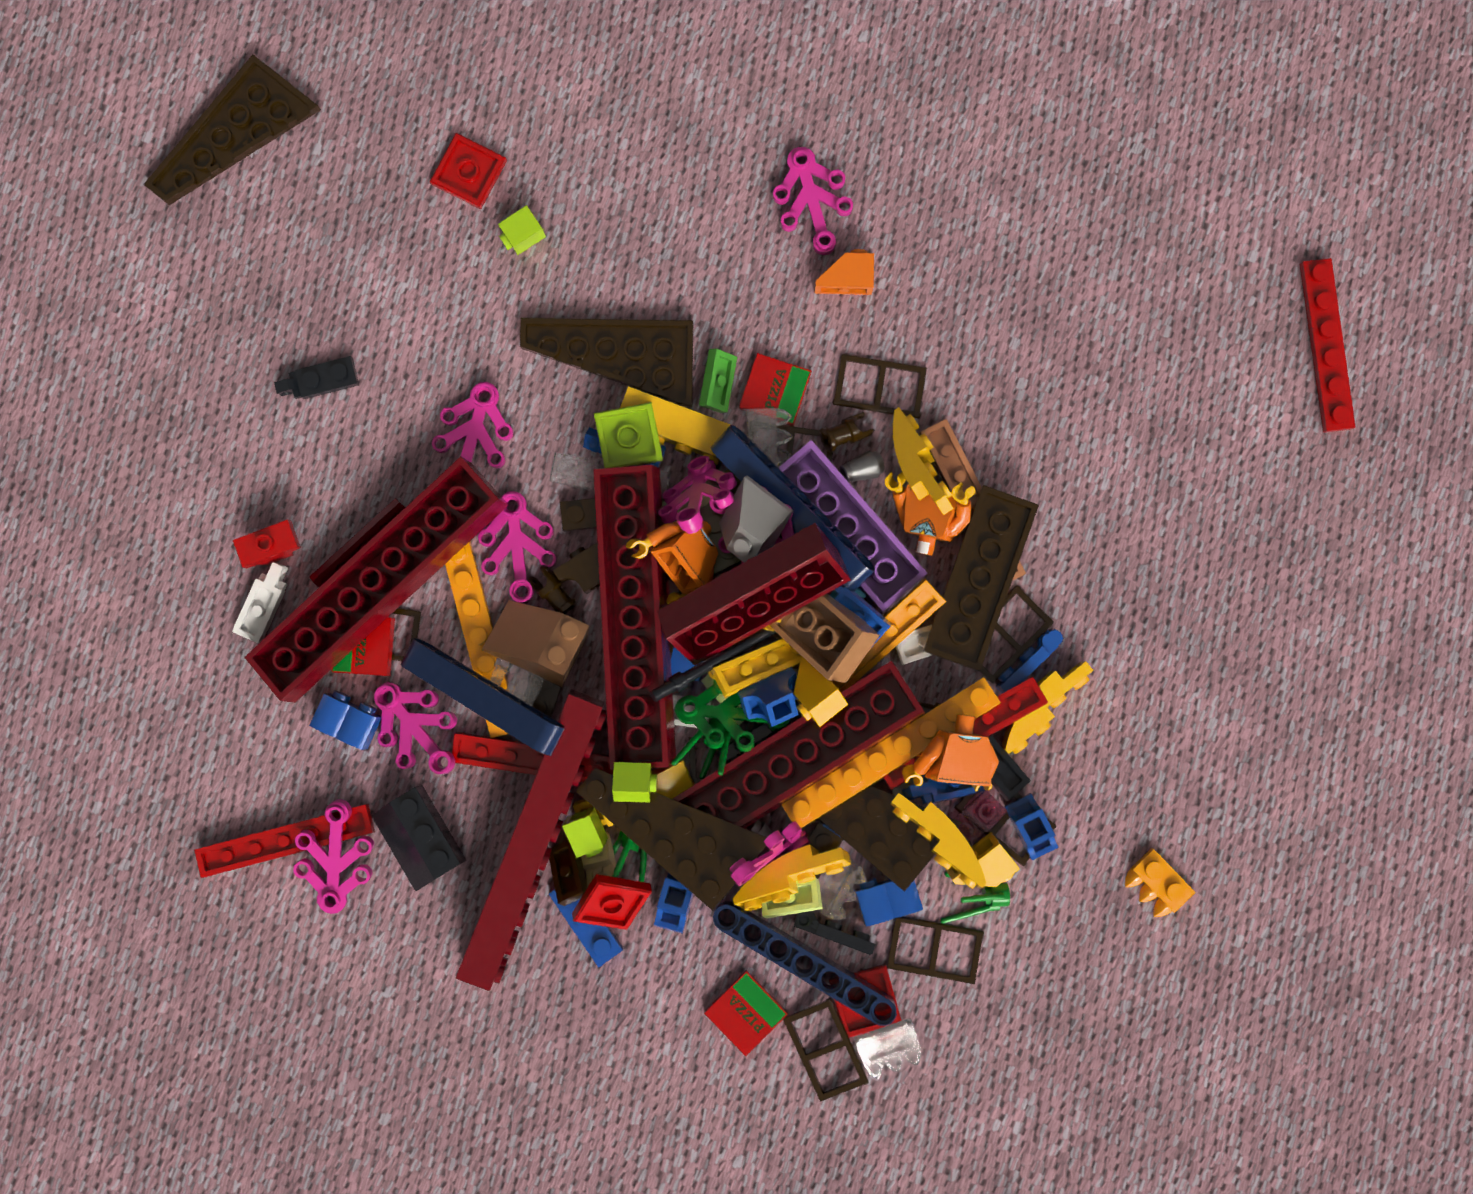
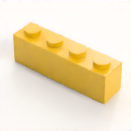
M628 386L620 408L652 402L660 445L668 442L676 445L674 449L680 453L691 455L692 452L708 456L710 460L714 461L716 466L721 462L712 452L711 446L731 424Z

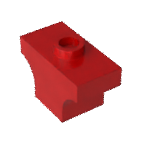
M288 519L233 540L242 568L272 564V562L293 556V551L301 548L292 521Z

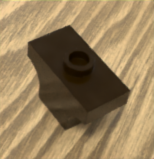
M595 543L586 550L584 547L578 548L569 555V561L553 570L562 583L569 580L576 581L584 593H590L600 586L598 544Z

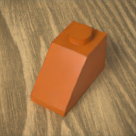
M854 249L850 253H844L816 280L814 294L872 295L874 288V253H868L864 249Z

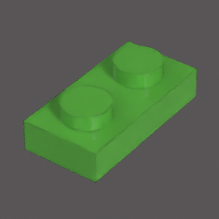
M709 349L699 406L719 413L728 412L737 356L719 349Z

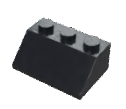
M423 785L410 789L372 815L374 822L415 892L467 861Z

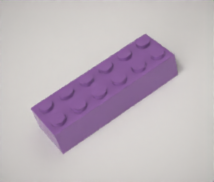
M812 440L779 467L872 562L875 571L858 588L866 594V599L880 614L928 574Z

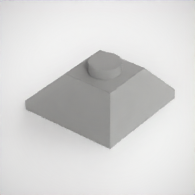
M749 476L743 478L733 497L734 502L728 506L719 523L726 549L743 562L773 547L793 513L792 509Z

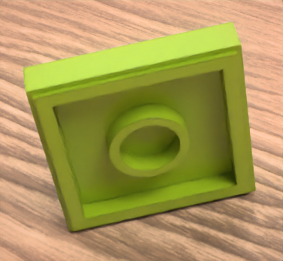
M652 402L594 413L604 468L639 466L663 461Z

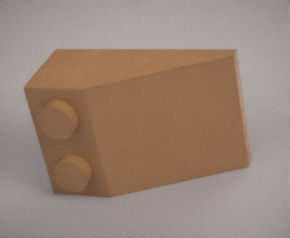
M828 594L781 618V622L770 624L776 633L827 680L844 683L848 681L880 636L862 618Z
M508 600L482 651L563 687L586 642L589 625L560 612Z

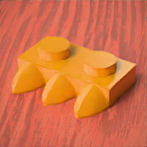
M1153 848L1130 868L1125 878V887H1134L1144 882L1139 894L1140 902H1148L1157 897L1159 898L1154 906V917L1165 916L1171 912L1175 913L1196 893Z

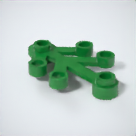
M715 679L713 681L714 684L697 697L692 695L684 696L675 705V714L678 720L685 724H694L704 735L708 746L712 749H719L724 745V734L720 729H713L705 717L716 718L734 738L738 749L743 752H748L754 747V736L748 731H743L735 720L767 723L769 729L774 732H779L790 725V719L773 727L762 718L748 720L743 712V708H737L741 704L738 692L731 695L718 706L707 705L719 694H722ZM692 705L695 709L687 712L684 710L685 707ZM714 735L721 737L718 742H712L710 738ZM748 738L751 742L748 745H742L740 740Z

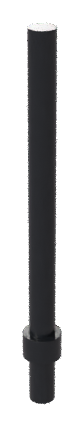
M761 629L683 673L680 671L668 678L669 681L650 691L651 698L654 702H657L673 692H681L688 688V683L771 637L776 632Z

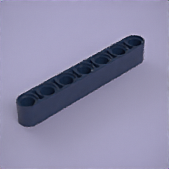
M730 425L711 446L712 452L741 482L745 476H749L760 486L765 487L768 492L781 502L792 508L793 515L791 521L794 534L814 523L818 525L840 553L851 578V581L843 584L844 587L851 591H856L875 571L872 562L744 432L736 426Z
M417 638L412 639L400 664L403 668L532 749L552 756L565 729L564 725L435 646Z
M732 901L721 903L715 910L713 922L722 932L873 1023L887 1026L895 1020L897 1015L894 999L886 992L856 976L854 973L754 913L734 905ZM723 909L732 910L735 914V921L732 923L723 922L720 918V911ZM750 924L757 925L761 930V936L754 939L747 936L745 928ZM775 940H781L786 944L787 950L782 954H777L772 950L771 943ZM809 956L813 961L811 968H800L796 963L798 957ZM833 971L838 975L839 980L833 985L826 984L822 979L823 974ZM853 987H860L864 990L865 995L860 1000H853L848 995L849 990ZM879 1003H887L891 1007V1011L885 1016H880L875 1012L874 1008Z

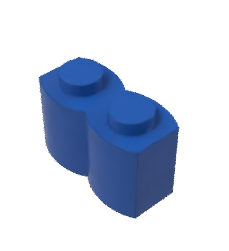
M334 690L333 694L324 693L309 726L361 750L368 749L381 721V716L375 714L377 709L362 702L357 706L349 702L350 696Z
M876 878L860 882V888L854 890L866 927L923 910L915 880L905 892L890 879L877 883Z

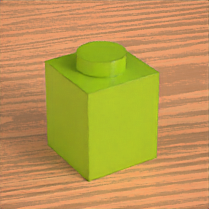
M527 205L498 223L502 234L499 235L500 240L507 250L513 248L517 255L546 237L542 227Z
M614 762L613 800L615 802L650 803L651 792H656L657 774H652L651 763Z
M594 807L567 816L562 825L576 858L583 855L593 857L603 851L608 836Z

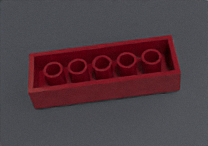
M814 523L730 571L721 574L705 585L696 588L678 600L669 603L657 612L665 638L695 666L851 581V578L838 550L818 525Z

